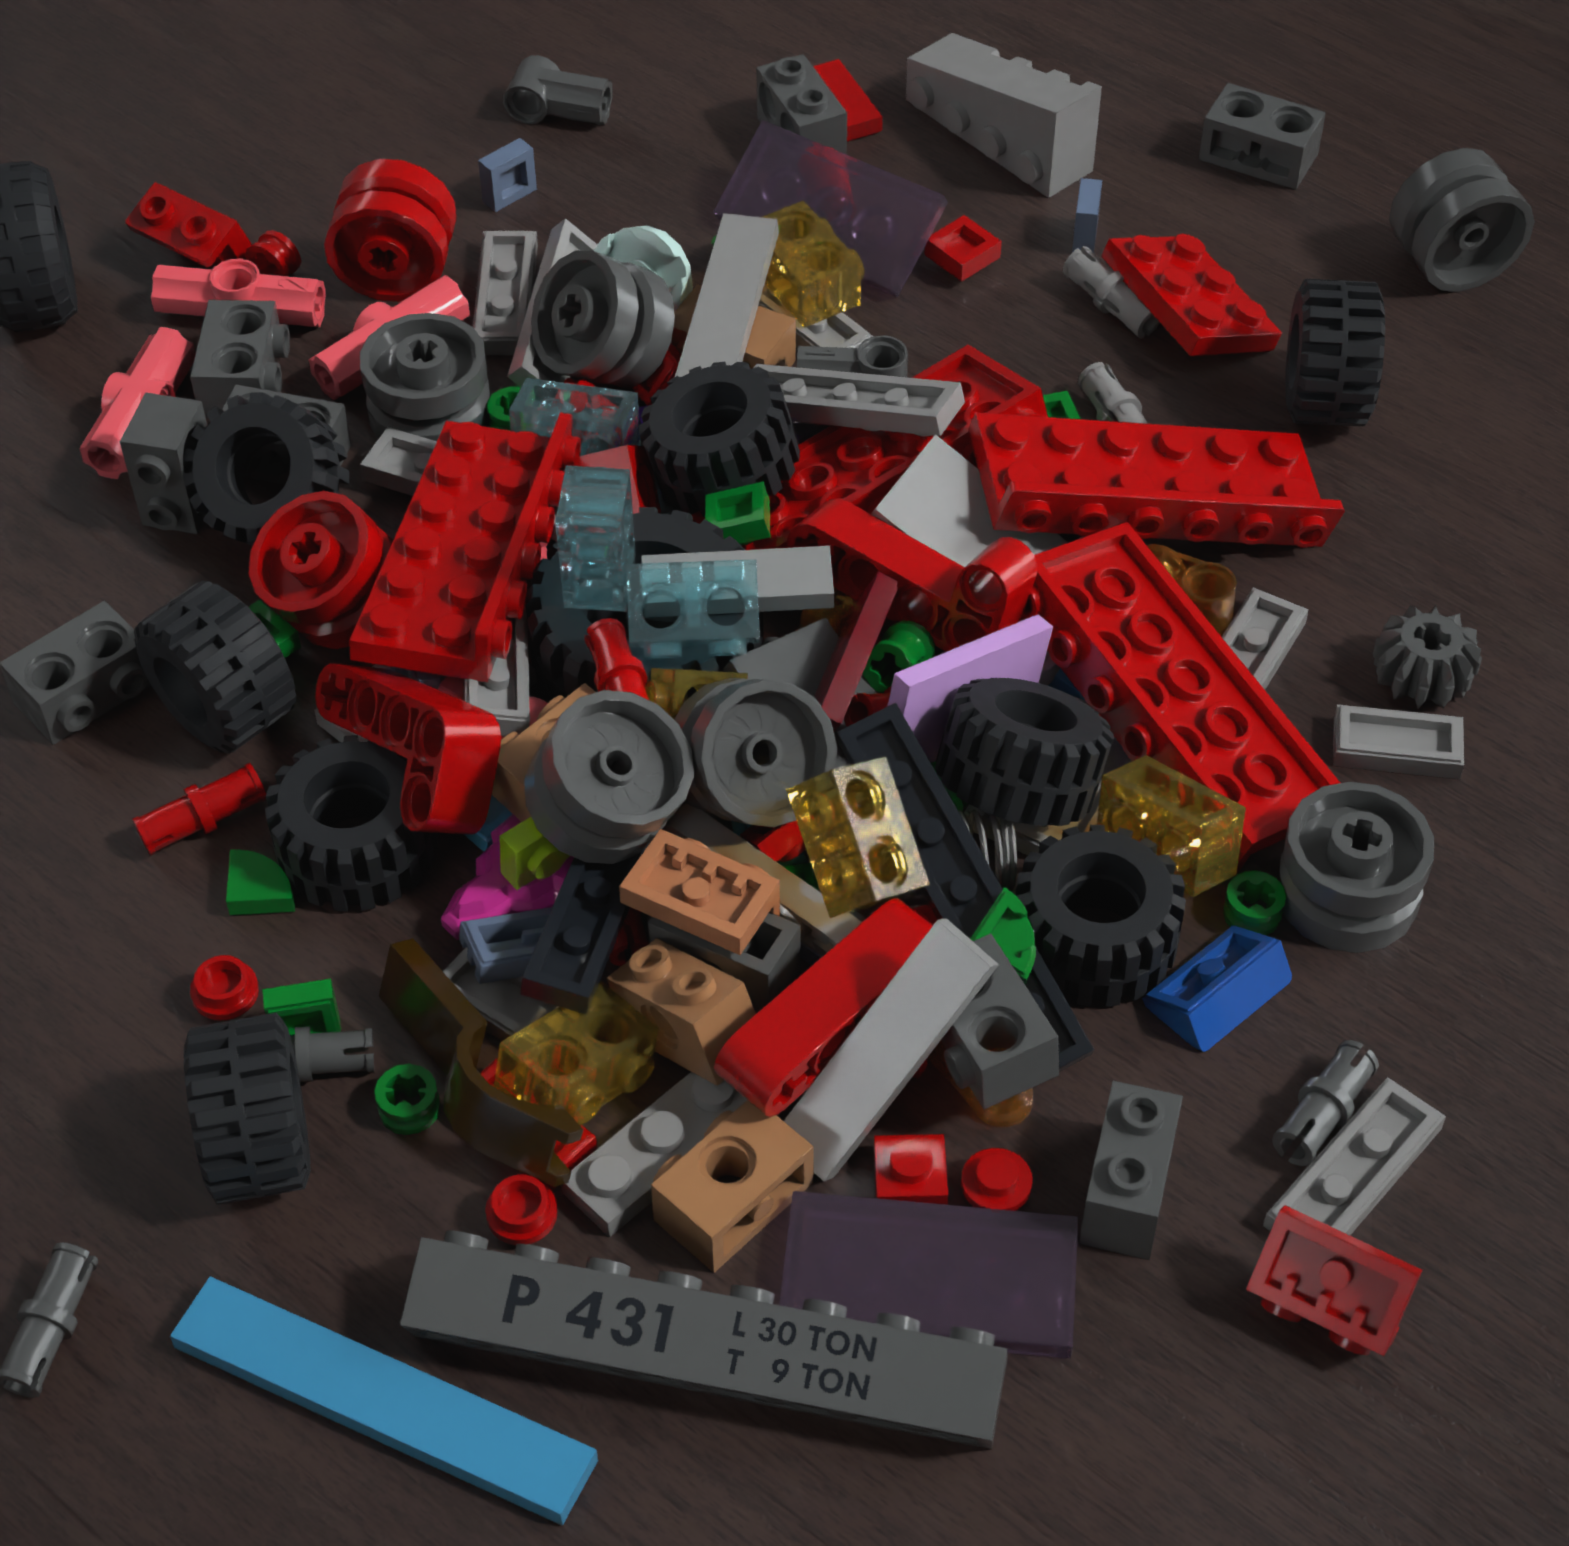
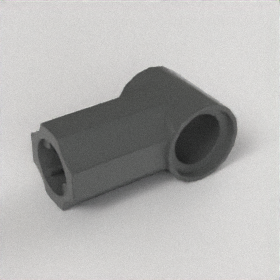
M531 55L524 58L520 63L504 94L503 103L510 116L525 124H536L548 115L605 125L610 115V106L613 98L612 82L605 78L563 72L548 58Z
M886 335L865 339L858 348L798 346L797 367L907 377L908 351L902 341Z

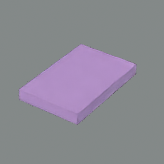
M1040 615L1032 616L894 673L888 706L894 703L898 705L930 763L936 761L954 696L960 686L970 684L972 680L990 678H1013L1039 683L1053 626Z

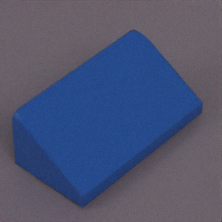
M1233 925L1147 993L1142 999L1146 1008L1188 1044L1199 1051L1205 1052L1286 987L1292 980V973L1281 940Z

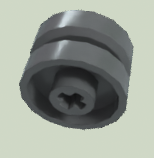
M1471 148L1444 152L1422 164L1402 184L1392 201L1389 215L1393 234L1403 248L1414 257L1416 265L1426 279L1440 290L1454 292L1479 287L1504 272L1518 259L1530 241L1535 223L1531 206L1521 193L1508 182L1507 176L1498 164L1483 150Z
M575 250L554 264L544 276L535 296L531 317L533 345L542 363L556 373L574 378H585L592 383L610 388L631 389L647 381L661 365L671 344L675 321L673 299L663 278L650 269L628 262H619L613 257L595 251Z
M437 313L410 314L384 323L368 336L360 351V370L363 388L366 393L370 428L378 439L387 427H391L437 441L446 420L459 423L474 422L484 427L488 426L490 416L487 411V403L490 398V390L487 378L484 341L472 326L456 317Z
M728 678L704 685L688 698L674 719L680 725L692 749L694 777L686 801L689 805L704 811L714 819L767 827H777L799 820L821 801L834 777L837 744L831 720L815 697L793 683L744 678Z
M602 690L579 697L559 716L551 728L548 737L542 742L531 760L524 778L526 807L538 831L559 851L588 863L615 864L638 856L650 844L658 831L664 828L667 820L675 814L686 800L694 777L692 749L680 725L658 704L632 692Z
M1344 782L1328 785L1303 798L1289 818L1284 851L1281 854L1277 872V879L1284 886L1286 893L1283 910L1284 918L1303 937L1331 950L1361 953L1385 948L1406 935L1418 915L1423 898V887L1429 878L1434 861V835L1425 816L1405 797L1373 784Z

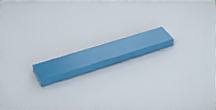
M211 1276L170 1335L174 1348L562 1526L598 1462L597 1449Z

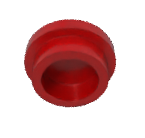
M230 955L214 956L204 961L196 970L190 985V996L195 1009L204 1017L212 1020H230L243 1015L254 1005L259 994V984L253 969L237 957Z
M988 1148L981 1150L967 1160L962 1170L961 1188L965 1198L975 1210L988 1217L1000 1218L1011 1215L1027 1202L1032 1190L1033 1178L1030 1167L1021 1156L1007 1149Z
M520 1174L502 1180L495 1187L487 1200L485 1213L488 1227L494 1236L505 1243L516 1245L532 1244L548 1235L556 1223L558 1210L556 1198L547 1185L533 1176Z

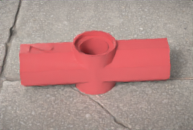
M244 259L223 261L215 266L213 270L157 265L152 276L151 301L155 312L205 317L208 300L275 301L280 324L320 327L325 315L326 291L324 281L260 274L259 269L254 263Z
M444 275L393 307H390L385 302H375L366 307L356 319L352 333L308 359L311 374L319 383L321 390L331 399L336 400L363 384L360 370V351L368 336L386 322L405 315L421 313L448 315L456 317L461 321L470 316L468 300L461 293L458 284Z
M160 327L156 334L149 335L126 373L114 372L107 379L102 393V412L79 448L83 463L95 469L99 476L118 479L121 473L128 472L120 440L145 392L176 397V391L193 365L196 355L194 344L182 337L178 330Z

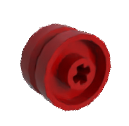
M377 159L360 164L345 176L338 194L334 214L324 241L327 263L338 279L357 293L379 301L402 302L430 283L440 279L449 251L448 245L457 220L455 200L445 184L423 167L404 160Z
M328 491L305 494L280 507L261 527L250 551L248 574L255 594L312 644L330 649L350 647L349 640L393 539L380 529L346 495Z

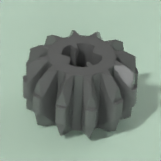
M1410 605L1403 616L1390 615L1388 622L1383 627L1380 638L1376 639L1373 650L1374 665L1377 666V683L1392 686L1394 700L1409 696L1414 698L1418 709L1426 700H1431L1444 709L1452 697L1464 698L1466 692L1471 688L1474 675H1477L1479 672L1482 657L1480 656L1481 648L1477 646V630L1462 627L1460 614L1450 617L1439 615L1436 605L1429 613H1422L1416 607Z

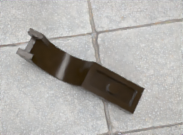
M414 939L390 944L379 998L447 1075L444 1088L443 1111L455 1133L478 1152L533 1176L550 1186L556 1187L569 1183L571 1171L555 1154L556 1141L567 1145L581 1140L584 1129L562 1105L534 1104L510 1097L490 1085L476 1070L488 1023L486 1019Z

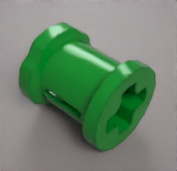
M902 620L893 623L883 633L881 641L874 645L862 673L870 686L875 691L884 693L886 689L892 686L894 673L933 658L935 656V643L931 634L922 625L914 621Z

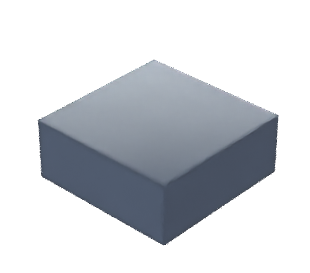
M521 138L478 160L482 201L494 212L537 190L533 147Z
M1081 178L1072 253L1078 248L1081 250L1082 246L1088 247L1094 253L1102 180Z

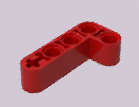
M840 498L829 499L794 526L787 537L788 548L830 546L833 586L857 600L878 572L897 581L896 586L898 589L886 618L895 623L906 620L922 625L931 634L935 646L945 652L1020 622L1037 576L1038 566L1034 554L1027 545L1018 539L1001 537L995 540L964 567L863 509Z
M331 663L326 665L319 674L316 684L315 698L319 714L325 720L407 758L400 799L401 817L405 826L410 831L473 835L480 831L487 818L501 748V731L496 717L486 710L391 669Z
M898 898L890 899L727 1040L715 1060V1073L766 1116L772 1117L782 1112L812 1085L933 925Z

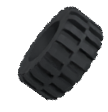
M639 507V513L627 515L623 514L622 509L605 513L604 520L593 524L589 519L576 526L572 530V537L569 540L562 536L547 551V559L543 558L534 569L533 579H531L532 586L527 590L525 606L533 667L536 669L538 685L545 697L549 700L559 695L566 698L584 683L595 692H598L594 682L597 668L591 651L586 645L584 635H588L586 630L594 622L625 613L629 605L643 603L642 555L745 549L731 536L724 539L723 530L705 519L699 524L693 521V516L689 513L673 509L671 515L659 514L656 507ZM763 612L687 615L694 623L678 634L655 641H628L633 657L642 661L648 678L645 690L649 700L658 704L675 719L683 703L704 685L727 679L722 670L729 660L761 646L764 640Z

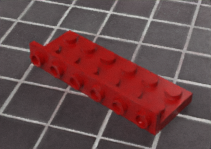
M969 344L912 377L961 382L965 403L943 434L938 437L977 469L978 466L968 430L975 413L1048 417L1040 387ZM833 425L822 430L798 445L800 456L799 461L793 463L795 467L794 474L790 480L781 481L783 488L776 495H768L770 499V538L756 540L748 545H742L745 550L788 548L787 537L791 529L829 499H843L871 514L933 436L922 437L912 433L882 430L866 431L862 428ZM701 511L692 514L693 521L700 524L705 519V517H702Z
M560 412L551 437L540 436L530 431L515 432L484 427L474 422L459 423L446 420L349 640L350 660L488 683L496 659H506L512 638L511 619H521L527 595V583L525 581L533 579L534 569L540 562V542H550L555 519L554 506H563L568 486L567 471L575 472L573 458L580 456L581 438L572 436V414Z
M975 413L968 428L993 530L1089 536L1128 522L1141 539L1158 538L1189 540L1193 542L1216 541L1249 545L1274 544L1323 547L1345 513L1341 500L1320 498L1299 433Z
M1128 522L1034 555L1038 566L1037 576L1021 620L1040 615L1053 626L1047 649L1053 662L1066 674L1084 697L1087 705L1097 711L1098 715L1108 722L1111 726L1110 731L1122 746L1125 754L1134 761L1159 793L1164 804L1173 811L1198 843L1204 855L1213 862L1225 878L1237 874L1251 854L1285 839L1289 818L1303 798L1323 786L1341 783Z

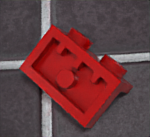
M157 182L152 184L125 220L126 225L131 231L205 267H210L212 264L217 266L221 262L230 259L246 260L247 248L252 245L237 220Z
M1284 1205L1278 1212L1246 1290L1262 1297L1260 1302L1262 1307L1282 1319L1301 1322L1304 1317L1330 1330L1328 1337L1335 1344L1350 1352L1367 1356L1370 1355L1372 1350L1384 1356L1394 1342L1399 1330L1400 1321L1423 1270Z

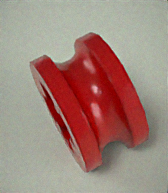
M267 230L259 237L258 242L253 243L247 248L245 254L246 260L254 263L259 269L260 274L289 277V274H293L300 268L302 262L300 253L292 241L282 233L274 230Z

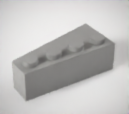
M954 33L945 36L907 58L906 100L1046 197L1050 198L1093 172L1102 86L1089 81L1081 86L1070 82L1069 74L1055 69L1048 73L1032 68V61L1019 56L1011 60L1002 58L998 49Z

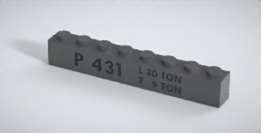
M447 1230L443 1241L421 1237L400 1323L404 1329L416 1337L989 1449L993 1447L1008 1349L994 1346L995 1335L966 1327H951L949 1337L920 1332L921 1321L892 1313H877L875 1323L846 1318L848 1308L843 1305L818 1299H804L802 1309L773 1304L774 1293L751 1286L731 1285L729 1295L701 1290V1279L677 1272L660 1271L657 1282L629 1277L630 1266L603 1258L589 1257L587 1258L585 1268L557 1263L559 1253L529 1244H516L514 1255L487 1250L488 1239L461 1231Z

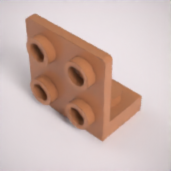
M662 829L658 831L619 886L620 903L738 955L742 954L769 912L780 916L779 879L770 876L756 865L741 864L713 852L698 840L692 838L683 839Z

